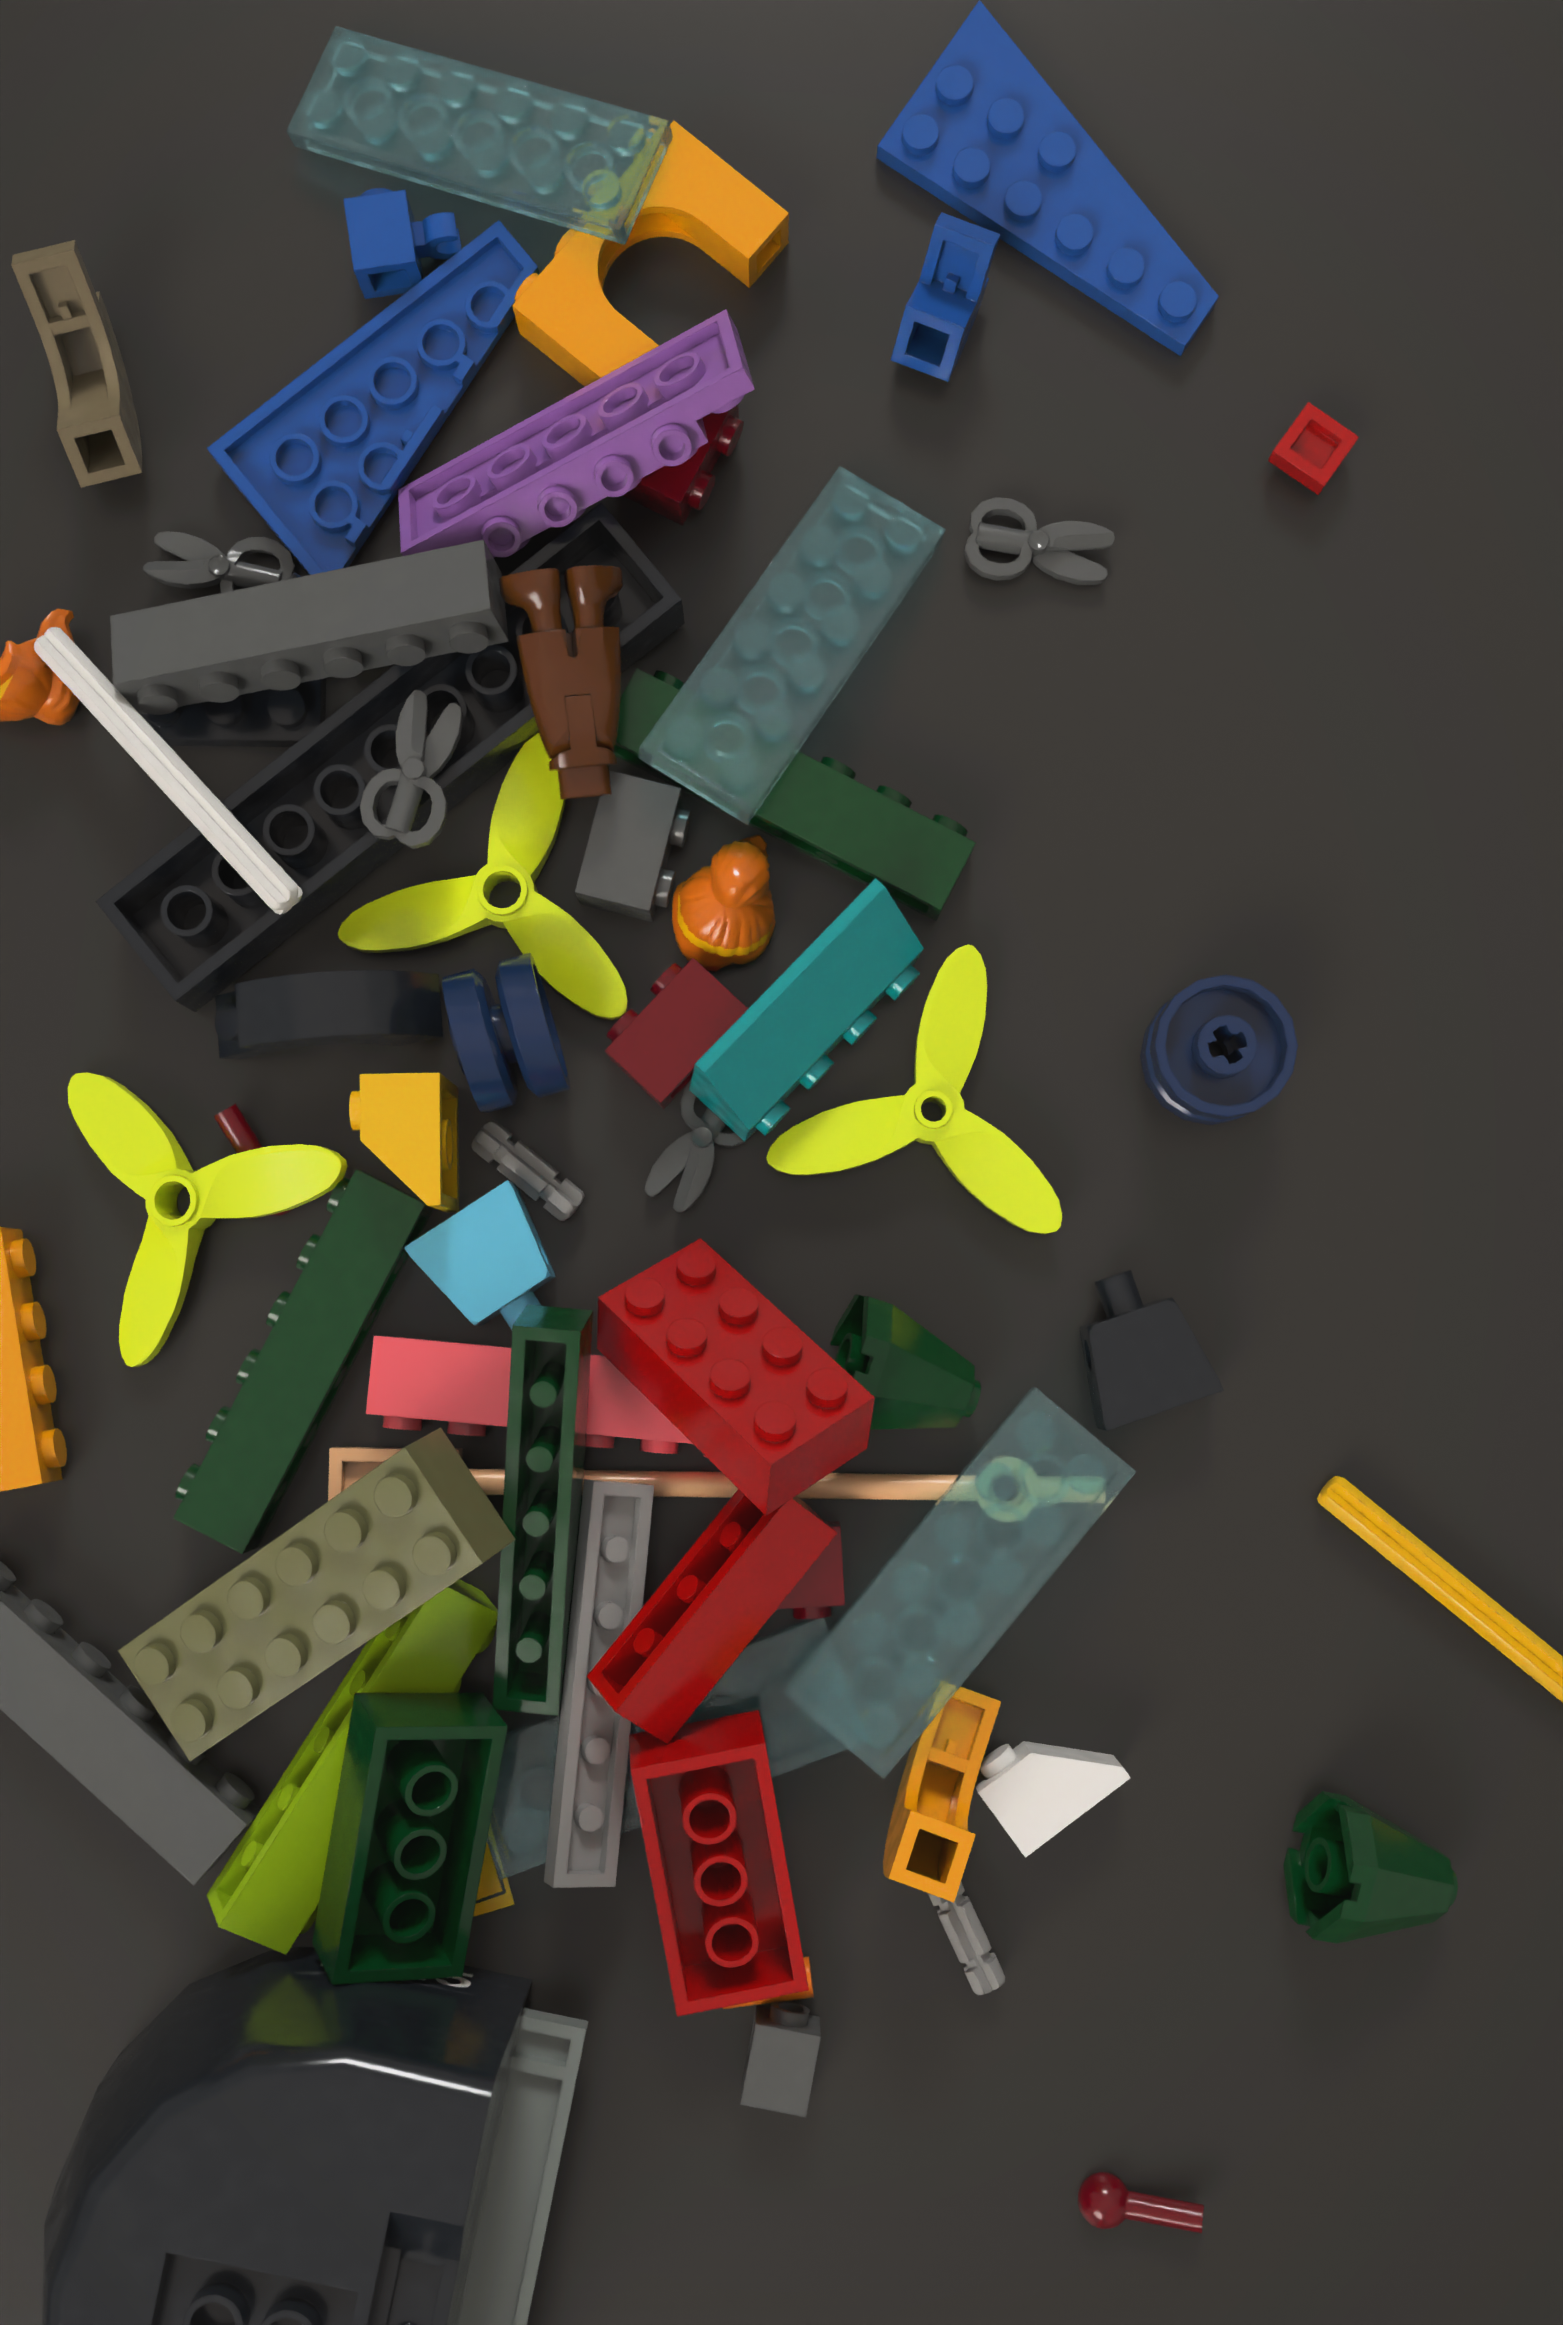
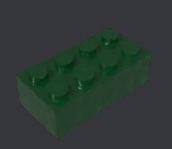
M355 1693L312 1941L332 1985L463 1976L508 1727L483 1693Z

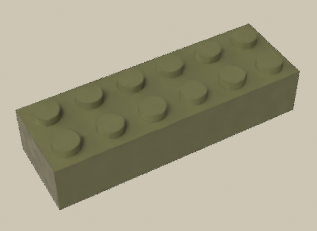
M440 1427L401 1449L123 1646L118 1652L189 1761H192L483 1564L516 1539Z

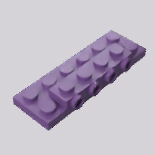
M727 309L398 489L401 554L405 556L484 540L493 558L508 557L522 549L530 541L531 537L550 527H564L579 518L586 508L607 496H622L635 488L642 478L663 466H678L690 459L699 447L708 443L703 417L710 413L719 414L729 411L741 402L745 394L755 390L738 330Z

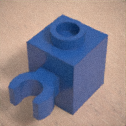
M374 188L365 191L358 197L343 199L353 269L365 299L406 293L424 279L421 258L431 257L446 260L462 249L460 232L456 227L454 213H436L422 221L415 222L406 190L392 191L385 188Z

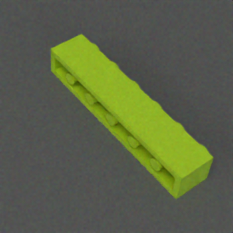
M459 1579L367 1641L206 1894L218 1927L287 1955L299 1934H304L309 1930L318 1912L355 1693H458L461 1686V1678L476 1654L483 1652L489 1646L496 1631L498 1610L482 1590Z

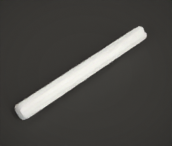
M51 627L47 629L43 636L36 639L34 651L270 909L281 915L296 905L302 898V889L61 628Z

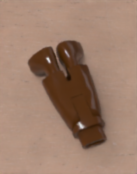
M588 565L572 567L564 572L565 589L571 603L575 628L571 633H566V630L562 629L560 609L561 584L558 569L530 570L499 578L500 594L503 600L509 605L525 609L531 623L532 633L519 635L516 639L525 684L536 724L549 759H552L549 762V771L558 772L560 798L575 799L611 795L609 766L617 764L614 750L620 719L621 645L620 628L604 627V608L607 601L616 596L623 587L621 568Z

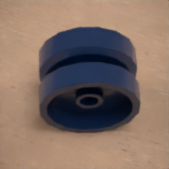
M531 953L499 961L495 972L500 999L499 1004H495L486 979L474 968L442 978V989L454 1050L461 1070L466 1076L473 1098L483 1114L515 1105L518 1096V1084L513 1063L518 1062L527 1087L539 1098L570 1089L567 1066L553 1014Z
M1220 975L1197 980L1159 1008L1145 1030L1140 1059L1145 1082L1161 1106L1183 1120L1214 1125L1240 1119L1245 1115L1255 1112L1276 1098L1293 1074L1298 1043L1292 1017L1274 993L1254 980L1231 975ZM1212 1043L1218 1044L1222 1048L1224 1055L1213 1057L1209 1051V1045Z

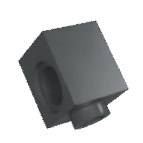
M792 2001L771 2002V2007L756 2005L741 2082L740 2105L806 2118L821 2039L819 2016L809 2015L810 2010L806 2006Z

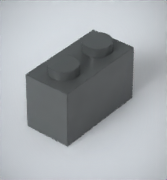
M609 770L612 794L599 797L575 894L581 905L653 922L657 906L668 907L676 871L667 869L672 846L683 847L691 819V810L682 808L681 788Z

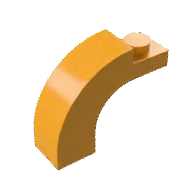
M942 1679L936 1680L917 1741L912 1743L896 1796L884 1851L883 1873L885 1877L954 1903L976 1834L968 1830V1816L972 1795L1001 1701Z

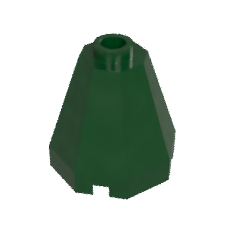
M854 1295L834 1329L830 1345L839 1346L835 1361L875 1397L870 1430L954 1428L963 1416L970 1417L977 1407L981 1393V1383L975 1380V1365L893 1304L869 1296Z
M1322 1791L1296 1814L1292 1831L1304 1833L1300 1851L1288 1848L1283 1864L1289 1914L1297 1924L1310 1926L1305 1932L1313 1940L1338 1944L1433 1923L1446 1914L1449 1907L1454 1903L1457 1896L1458 1882L1456 1874L1451 1867L1450 1859L1435 1847L1346 1795Z

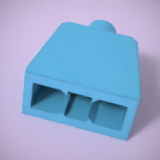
M509 1180L404 1247L415 1263L474 1326H482L501 1314L512 1330L513 1324L527 1305L542 1306L533 1292L556 1277L517 1186Z

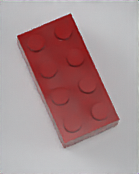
M701 1238L598 1297L597 1349L765 1516L868 1448L875 1397Z
M759 1710L683 1724L668 1744L647 1731L629 1734L630 1770L677 2017L808 1991L805 1964Z

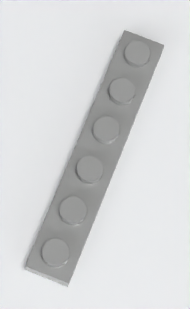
M584 1479L544 1882L553 1888L616 1886L631 1721L617 1714L587 1678V1675L643 1607L654 1485Z

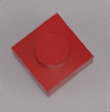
M1308 402L1267 461L1319 495L1353 448L1359 436Z

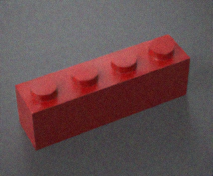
M738 1489L590 1671L587 1678L617 1714L668 1744L770 1616L778 1609L779 1605L812 1564L819 1558L821 1553L837 1535V1532L797 1496L765 1516Z

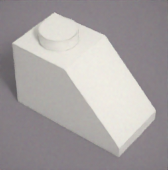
M1023 1741L1013 1749L1009 1744H1004L988 1754L982 1760L981 1773L977 1776L975 1787L978 1794L1026 1858L1131 1777L1114 1755Z

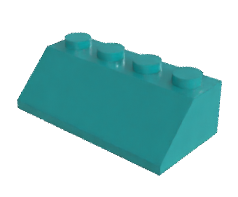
M875 878L694 1064L689 1090L744 1142L756 1129L764 1136L770 1133L790 1111L791 1108L784 1100L801 1083L808 1091L812 1089L834 1065V1062L827 1055L843 1039L851 1046L854 1045L878 1018L870 1010L886 994L896 1001L920 975V972L913 966L924 948L888 890L880 881Z

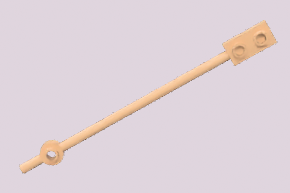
M329 1448L328 1501L403 1448ZM455 1448L462 1458V1448ZM1001 1455L983 1463L976 1475L830 1473L798 1494L797 1497L800 1499L976 1501L979 1507L990 1517L999 1521L1012 1522L1027 1516L1034 1509L1037 1502H1103L1104 1478L1099 1476H1037L1031 1466L1021 1459ZM469 1469L486 1495H504L505 1469ZM584 1470L583 1485L584 1479L654 1485L653 1497L731 1498L738 1490L722 1472ZM1004 1475L1013 1477L1016 1482L1014 1495L1008 1499L997 1498L993 1490L995 1481Z

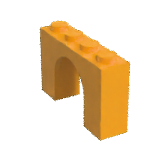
M673 120L659 137L653 135L644 142L635 157L634 166L619 183L612 181L603 189L595 203L594 212L580 228L572 227L563 235L555 249L554 258L540 274L532 273L522 282L516 292L515 303L512 305L519 334L585 387L659 346L614 309L603 293V285L608 270L623 251L635 243L649 238L672 237L682 239L703 250L750 288L789 243V213Z
M0 1227V1492L63 1480L61 1467L65 1466L67 1461L65 1439L60 1429H54L50 1404L56 1400V1381L50 1366L44 1365L40 1340L46 1336V1319L40 1303L34 1302L30 1277L36 1273L34 1249L31 1242L27 1238H23L21 1229Z

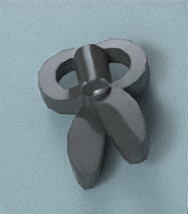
M995 497L982 501L971 512L969 525L971 535L968 537L964 556L969 568L981 577L996 581L1011 580L1022 575L1030 565L1031 560L1041 571L1053 578L1075 585L1102 584L1108 576L1107 569L1102 565L1070 552L1110 548L1115 540L1114 532L1106 527L1091 522L1068 520L1051 523L1037 530L1034 513L1025 504L1011 498ZM994 515L1009 516L1016 519L1021 524L1023 530L983 522L988 517ZM979 548L1019 556L1010 563H996L983 557Z
M169 531L158 532L154 537V543L161 549L185 561L147 562L143 566V571L149 577L168 586L196 589L220 584L221 593L237 590V587L249 588L288 580L294 572H297L290 551L278 541L266 537H248L238 541L228 551L227 556H225L217 547L202 538L187 533ZM253 553H267L279 559L280 569L276 570L242 561L247 555Z
M414 690L400 712L396 730V753L401 769L382 770L371 778L363 791L360 804L362 822L375 838L385 840L397 838L400 843L412 849L430 845L441 834L447 820L448 803L442 788L432 778L439 774L452 758L461 736L463 723L461 707L456 703H449L426 739L428 700L427 695L421 690ZM397 785L386 823L383 825L377 816L379 798L389 786ZM424 791L431 797V814L427 823L420 830L411 832Z
M690 1082L684 1089L680 1104L682 1119L692 1131L679 1137L665 1148L653 1164L644 1189L648 1197H655L684 1170L673 1205V1209L677 1213L683 1214L700 1198L711 1178L715 1161V1144L720 1147L733 1148L745 1143L736 1133H722L726 1124L708 1107L701 1118L695 1114L694 1101L696 1096L689 1090Z

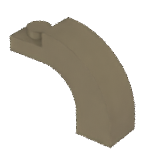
M72 240L14 254L11 266L40 334L55 383L58 399L57 432L80 487L142 473L141 436L126 369L101 293L94 290L76 241Z

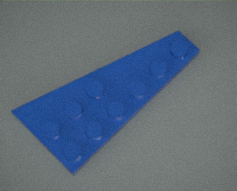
M979 0L877 145L876 158L979 226L1001 234L999 239L1181 357L1214 309L1219 298L1218 294Z
M500 220L207 447L212 458L308 575L350 566L397 495L398 489L403 486L515 317L512 305L515 303L514 298L518 288L532 273L539 274L537 264Z

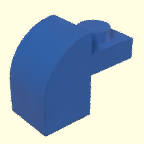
M941 212L934 225L919 281L905 306L891 361L949 382L980 308L989 278H987L1001 234Z

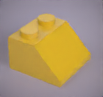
M441 1073L360 1074V1091H352L349 1100V1117L352 1130H360V1141L427 1206L446 1213L459 1212L458 1087Z

